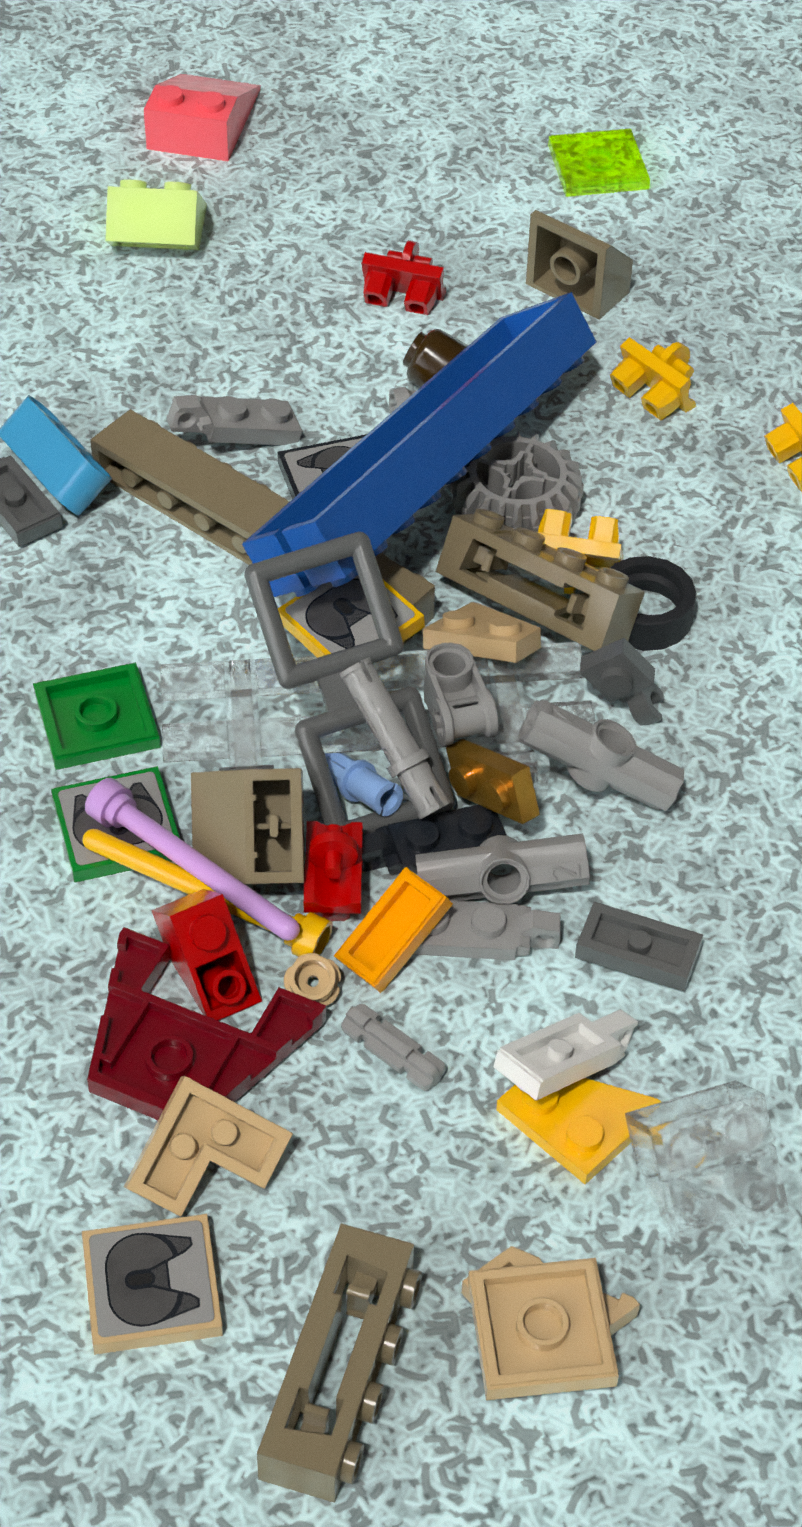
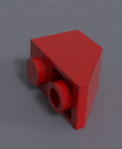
M201 889L151 910L163 942L170 946V960L203 1015L215 1020H221L262 1002L223 894Z

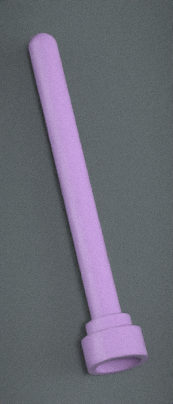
M105 778L91 790L85 803V811L97 822L105 827L114 826L120 828L124 826L212 890L223 894L226 900L281 939L290 941L298 936L300 926L294 918L138 810L132 792L114 778Z

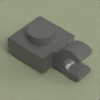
M625 638L581 657L579 673L610 703L625 698L633 718L641 726L651 725L662 720V714L653 706V704L664 700L663 692L654 684L655 668Z

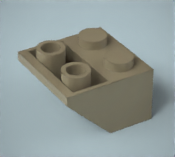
M301 768L243 769L191 773L192 847L244 884L304 883L303 770Z

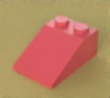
M179 74L156 84L144 107L146 148L148 150L229 161L260 92L261 85L187 74Z

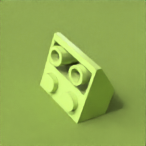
M120 180V187L108 186L105 241L111 246L199 250L207 203L198 191L191 190V184L165 182L164 189L147 188V182Z

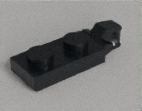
M479 804L429 815L422 819L416 818L388 824V826L385 825L376 829L373 833L362 836V872L387 867L389 874H400L407 867L417 874L415 857L417 854L479 847L490 837L507 835L498 813Z

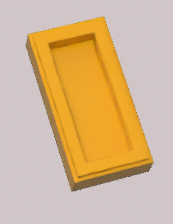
M405 867L335 953L334 957L381 993L453 903L444 894Z

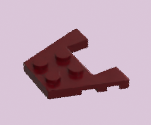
M123 927L117 941L118 952L115 966L111 969L108 982L109 993L104 1015H101L87 1077L89 1092L156 1120H159L181 1076H186L235 1102L323 1026L326 1020V1005L278 987L251 1033H248L149 994L171 958L170 946Z

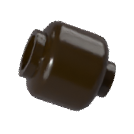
M434 329L427 335L420 332L412 342L403 360V365L408 367V381L420 388L468 345L441 329Z

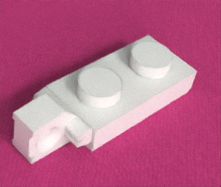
M622 1009L593 1022L581 1013H577L501 1046L497 1050L493 1067L516 1084L520 1090L538 1100L616 1064L625 1056L624 1052L630 1043L634 1027L637 1026L638 1021Z

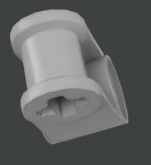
M441 643L433 646L425 657L424 702L432 717L435 733L440 745L443 747L453 744V740L456 738L483 733L487 738L496 736L498 733V716L491 692L485 687L472 653L466 647L456 643Z

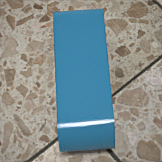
M30 395L24 399L0 427V437L45 488L62 505L78 516L84 512L112 480L110 474L48 408Z

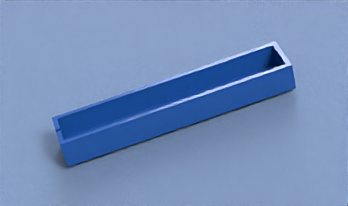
M572 292L500 317L244 541L242 545L252 563L358 531L368 535L375 556L383 552L388 547L386 539L392 534H396L415 522L413 514L417 510L436 502L441 497L439 490L444 485H448L466 474L465 465L487 454L492 449L490 442L493 439L505 435L516 426L515 418L536 408L539 405L537 398L540 395L558 387L562 383L560 378L562 374L577 368L585 361L583 355L597 341ZM351 556L279 578L269 583L274 597L294 592L296 597H301L327 582H331L333 587L343 585L358 576V572Z

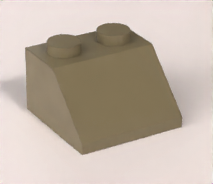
M535 210L530 214L526 271L527 285L553 298L572 292L580 310L599 320L630 293L633 259L612 245L540 211Z

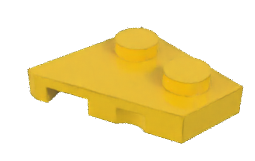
M587 1078L581 1079L538 1100L520 1090L515 1084L497 1100L496 1110L585 1185L663 1114L664 1103L657 1098Z

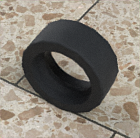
M651 556L630 557L610 567L626 574L629 577L628 584L643 591L659 593L670 599L676 606L673 610L663 614H637L628 640L635 649L642 651L663 650L679 643L689 633L697 593L693 580L683 568L666 559Z

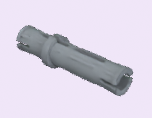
M368 657L362 660L361 663L358 662L339 674L340 678L343 679L391 765L386 769L392 778L398 777L416 809L419 819L451 803L426 760L430 757L425 747L419 748L389 692L381 681L371 658Z

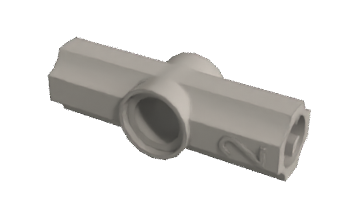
M542 699L540 701L536 700L533 703L519 729L518 742L566 765L569 774L579 785L594 792H602L609 786L660 811L663 809L667 811L676 800L678 791L684 782V769L636 746V741L632 734L619 723L609 719H601L592 724Z
M583 833L519 842L509 836L497 835L488 838L479 847L415 855L418 876L444 894L449 900L454 901L487 898L496 904H510L517 902L527 892L590 885L588 857ZM500 864H510L515 867L514 870L505 875L490 873L492 868Z

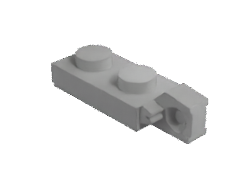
M174 396L166 418L171 431L206 434L209 442L287 445L299 442L303 432L289 402L274 398L262 400L242 399L232 396Z
M450 900L453 905L413 955L515 960V957L530 955V947L559 949L561 916L560 913L531 910V907L517 906L518 904Z

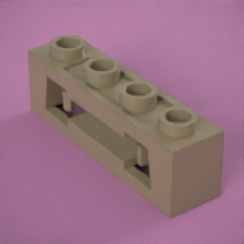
M476 509L474 514L453 515L435 572L593 651L622 638H625L627 641L629 640L645 591L628 584L629 577L626 574L611 568L601 567L597 569L585 563L587 557L584 554L568 548L559 547L555 549L544 544L545 537L542 534L525 528H516L515 530L504 525L505 518L493 511ZM511 563L561 588L575 587L585 593H572L570 599H567L516 573L503 575L495 570H507L508 564Z
M340 1224L257 1451L258 1480L333 1503L336 1501L342 1482L352 1485L355 1482L364 1451V1444L356 1442L362 1421L374 1424L384 1391V1385L376 1383L382 1363L391 1366L395 1363L403 1336V1327L395 1324L401 1306L409 1309L413 1308L420 1288L422 1271L413 1269V1243L346 1224ZM349 1284L346 1291V1315L363 1319L336 1396V1423L332 1435H329L330 1409L314 1405V1401L342 1325V1296L346 1285ZM374 1295L379 1297L377 1305L372 1304ZM303 1414L300 1430H295L299 1416Z

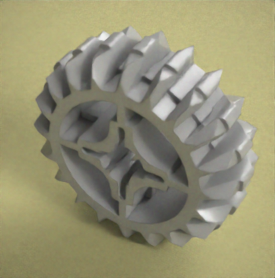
M519 431L515 437L506 438L503 435L491 441L492 449L484 456L465 465L466 474L451 483L455 514H474L476 509H486L502 515L505 518L504 525L515 530L516 528H525L538 532L545 509L566 511L572 514L573 519H576L577 512L580 510L584 488L579 463L572 461L570 450H558L555 440L546 443L540 442L538 434L532 438L521 437Z

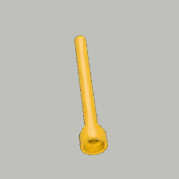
M89 829L83 835L82 841L88 850L188 895L201 889L214 891L179 865L101 830ZM225 899L230 914L270 931ZM312 912L306 916L297 913L294 917L291 916L298 922L300 932L295 939L290 941L284 940V944L292 947V954L298 957L307 953L320 955L329 942L333 922Z

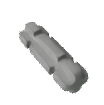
M359 1004L356 1007L352 1006L348 1010L341 1024L345 1034L357 1043L363 1039L365 1041L364 1047L399 1074H402L404 1071L408 1072L406 1078L422 1091H428L440 1082L446 1070L442 1060L429 1051L422 1054V1046L387 1020H384L382 1024L378 1022L380 1020L379 1014L365 1004Z

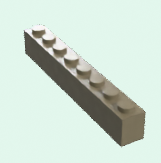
M131 409L90 439L92 456L112 477L110 482L248 565L253 563L242 543L290 502L273 492L266 485L257 483L235 470L228 463L217 460L198 449L193 443L179 438L162 428L157 422L148 420ZM382 552L376 555L382 579L424 615L425 625H427L434 618L435 585L427 581L420 574L413 573L390 560ZM413 636L405 640L403 644L405 645Z

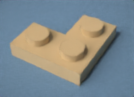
M181 1076L123 1187L181 1217L210 1161L265 1189L293 1133L192 1079Z

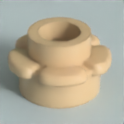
M307 953L298 957L294 964L286 970L284 987L285 990L329 1006L339 995L340 989L337 984L341 980V973L338 966L331 959H326L316 953ZM316 977L319 981L318 985L315 987L309 986L307 984L308 979Z

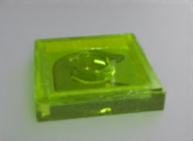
M631 129L549 136L548 147L565 197L649 189L650 177Z

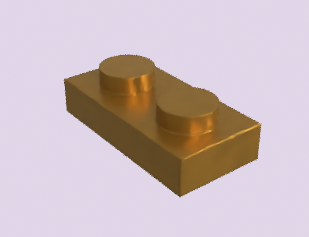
M461 739L446 747L451 768L449 770V780L458 796L520 824H525L540 815L529 766L465 739Z

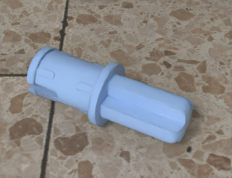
M329 748L325 756L334 784L339 788L344 798L351 802L361 801L372 808L377 814L380 815L381 813L382 816H389L398 810L403 800L401 786L377 774L374 765L366 760H354L336 748Z

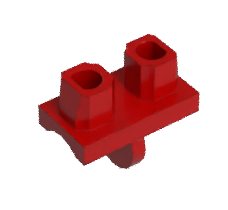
M410 240L406 242L403 252L389 250L387 256L365 252L361 263L364 276L363 294L365 303L388 307L392 292L395 291L406 294L404 300L405 311L429 315L435 301H443L446 294V287L443 285L444 267L432 265L433 258L419 256V243Z
M307 821L304 913H316L330 921H345L350 918V913L361 914L363 822H351L340 826L338 824L324 825L317 821Z

